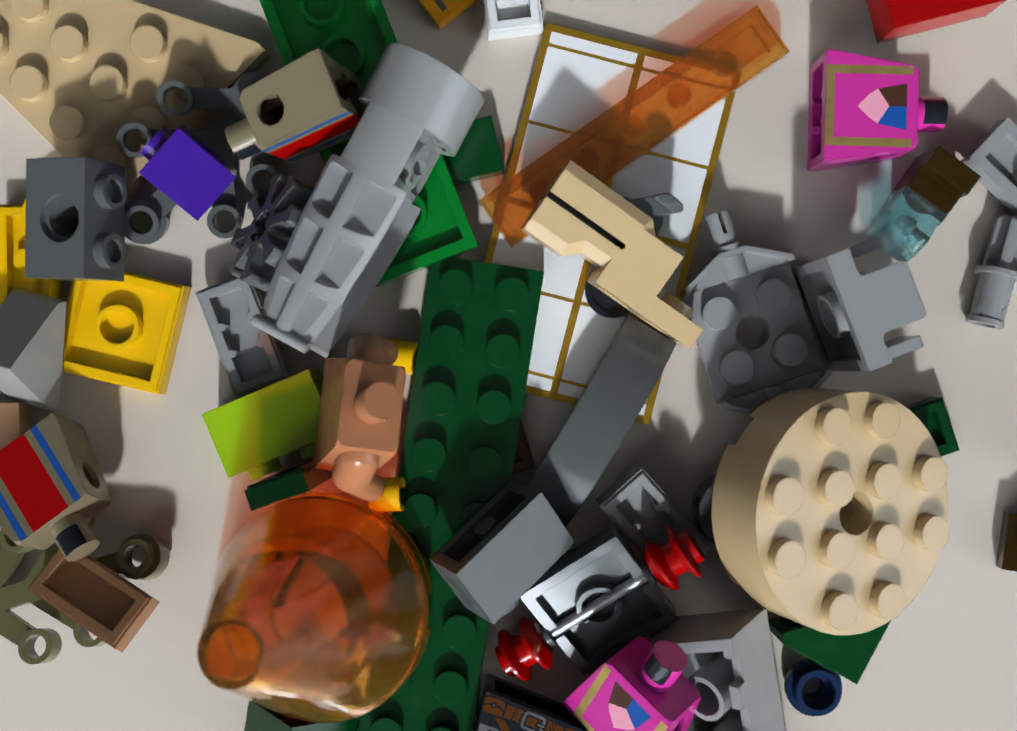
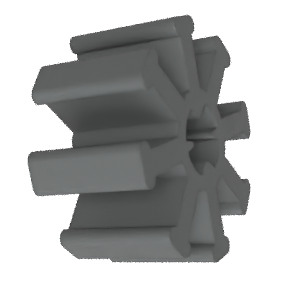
M280 172L271 177V185L267 197L259 192H256L247 208L252 211L254 219L250 226L243 229L236 228L231 245L240 249L235 259L229 263L230 274L265 292L269 288L278 263L314 189L293 176L288 177Z

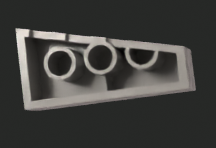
M767 608L678 616V619L646 638L653 646L660 640L671 641L677 644L686 654L687 666L682 674L699 689L701 700L687 731H785Z

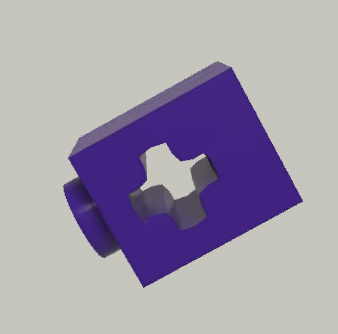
M183 124L173 134L162 126L139 152L149 160L140 170L139 174L197 221L237 175L236 169Z

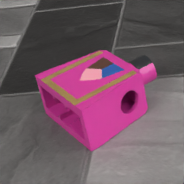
M826 50L810 66L807 171H820L889 161L903 156L916 148L918 132H941L944 129L948 117L946 99L919 97V71L914 65L839 50Z
M638 636L598 668L565 699L562 705L587 731H687L701 700L699 689L682 674L687 666V657L677 644L668 640H660L653 646L646 638Z

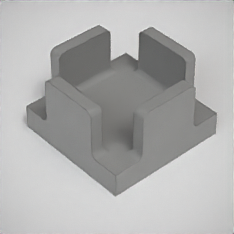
M882 235L792 268L825 359L832 371L870 372L893 363V358L924 347L920 335L901 336L886 342L884 341L886 332L918 321L926 316L925 307L908 263L905 261L895 262L869 273L864 271L858 272L854 258L886 246Z

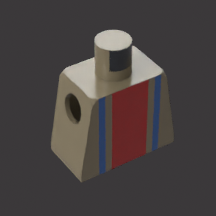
M317 48L243 89L239 99L246 118L225 128V135L232 151L241 160L263 151L287 161H296L349 140L366 110L358 100L362 89L357 76Z
M51 413L0 450V528L19 546L46 550L57 544L67 562L80 560L96 550L100 545V541L88 521L108 507L112 497L83 426L56 413Z

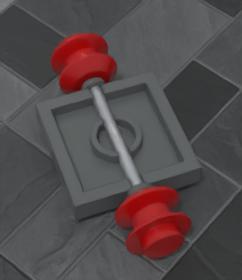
M612 525L559 558L557 564L520 598L541 624L523 616L519 619L520 632L516 635H512L505 629L498 632L499 645L495 647V654L502 669L510 677L517 675L522 681L528 682L532 679L531 666L535 663H539L545 669H550L553 666V646L558 644L584 675L606 662L636 637L646 638L678 619L674 604L657 582L677 592L680 590L678 576L689 571L698 578L702 577L698 564L706 559L693 536L687 529L678 534L670 525L667 527L669 539L667 542L659 546L650 539L645 541V560L641 562Z

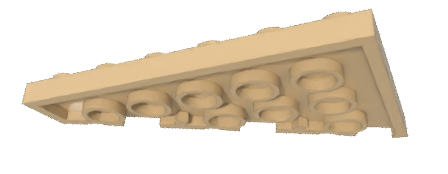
M0 0V94L63 157H88L125 166L126 201L147 181L139 172L149 160L145 157H129L119 149L116 137L123 125L137 122L148 126L150 129H160L162 126L166 129H177L183 124L188 129H199L216 112L215 110L192 109L189 114L183 117H175L165 113L157 103V91L163 83L176 80L186 84L188 87L232 88L240 76L250 71H257L270 58L267 51L256 41L133 0ZM172 88L166 94V104L172 110L182 109L187 102L186 93L180 88ZM133 129L128 133L126 142L130 149L139 152L147 144V138L140 129Z

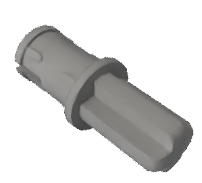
M998 216L994 221L983 264L975 267L974 273L979 275L969 314L965 319L967 323L990 329H1004V319L1015 282L1017 283V217Z

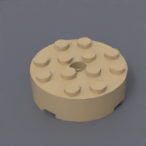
M801 388L779 394L766 401L748 416L752 422L744 430L736 445H727L713 486L711 509L713 535L720 560L733 583L740 585L756 601L755 604L822 633L847 636L861 634L898 618L925 586L936 565L940 551L947 544L950 535L947 523L948 468L944 460L941 459V455L929 431L911 410L894 399L877 393L826 388Z

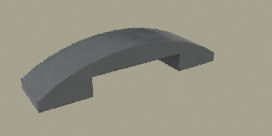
M627 315L600 359L598 368L545 456L541 457L525 486L543 493L565 528L580 509L615 455L648 399L677 344L630 315Z

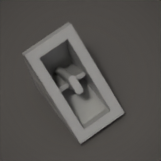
M15 289L10 292L0 305V391L6 397L51 412L60 409L67 301L25 289Z

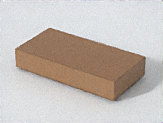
M60 549L56 551L27 587L32 593L122 653L160 603L90 555L74 562H67Z

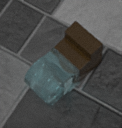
M940 145L921 154L914 159L867 228L865 238L869 240L882 235L886 246L880 249L898 262L910 261L929 241L936 226L943 222L961 197L969 194L981 176Z

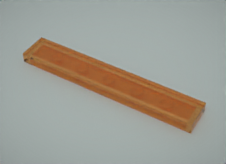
M756 5L479 200V203L512 249L529 237L520 228L539 200L544 199L545 191L565 163L572 160L599 181L606 183L783 59L790 51L758 5Z

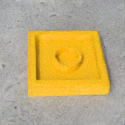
M125 271L124 282L71 281L66 304L62 371L159 395L166 394L191 287Z

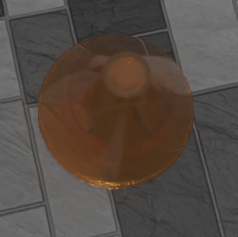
M309 491L262 507L236 530L219 559L197 649L198 663L201 671L215 686L281 715L311 723L342 722L372 711L389 699L410 678L425 652L430 637L431 627H428V595L432 593L429 574L419 549L406 530L390 514L369 509L368 502L348 493L336 494Z

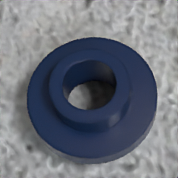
M807 658L798 661L789 669L785 677L784 690L787 699L797 711L808 716H821L832 712L838 706L842 695V681L839 674ZM812 677L819 678L820 683L816 691L812 693H805L803 691V686L808 679Z

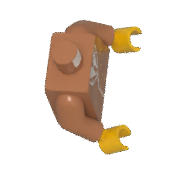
M361 333L349 340L346 348L347 358H327L325 360L312 469L332 471L335 485L340 490L368 502L371 512L404 511V505L401 504L400 488H405L404 477H381L375 472L397 453L406 374L414 375L413 358L415 350H418L419 342L386 339L368 333Z

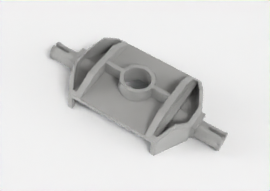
M729 209L705 217L716 249L711 252L712 258L680 290L683 302L694 310L689 320L703 329L696 343L717 407L751 414L759 406L779 394L801 388H819L833 373L831 368L823 367L789 263V261L795 259L794 254L748 245L742 246L741 241L738 242ZM745 317L756 318L764 329L762 342L753 349L744 347L736 335L737 326Z

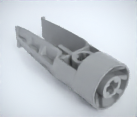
M398 43L387 45L358 98L360 104L366 110L342 155L332 154L326 163L278 263L267 290L260 315L255 314L251 320V325L304 354L310 349L325 358H331L334 353L332 348L346 333L365 305L415 223L421 208L413 204L441 154L452 157L456 156L484 104L485 98L463 76L433 57Z

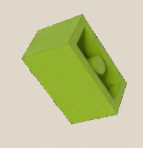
M307 369L201 414L228 478L247 472L251 482L283 468L279 460L281 456L295 450H299L302 459L314 455L323 382L319 369Z

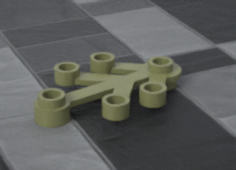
M95 516L88 521L91 528L93 527ZM1 529L0 635L18 646L20 658L28 664L49 663L59 655L62 648V640L57 631L51 628H35L11 611V609L30 603L73 629L74 638L81 646L98 647L107 644L98 637L94 640L88 630L27 589L59 549L57 544L52 548L43 550L24 581L8 585L25 553L33 551L34 548L17 545ZM135 534L128 537L121 544L119 551L95 559L118 575L124 574L126 577L135 580H151L160 576L165 571L169 563L170 553L167 544L161 538L147 534ZM141 546L145 552V558L136 567L132 563V555L134 550ZM39 636H42L46 642V649L41 656L36 653L34 648Z

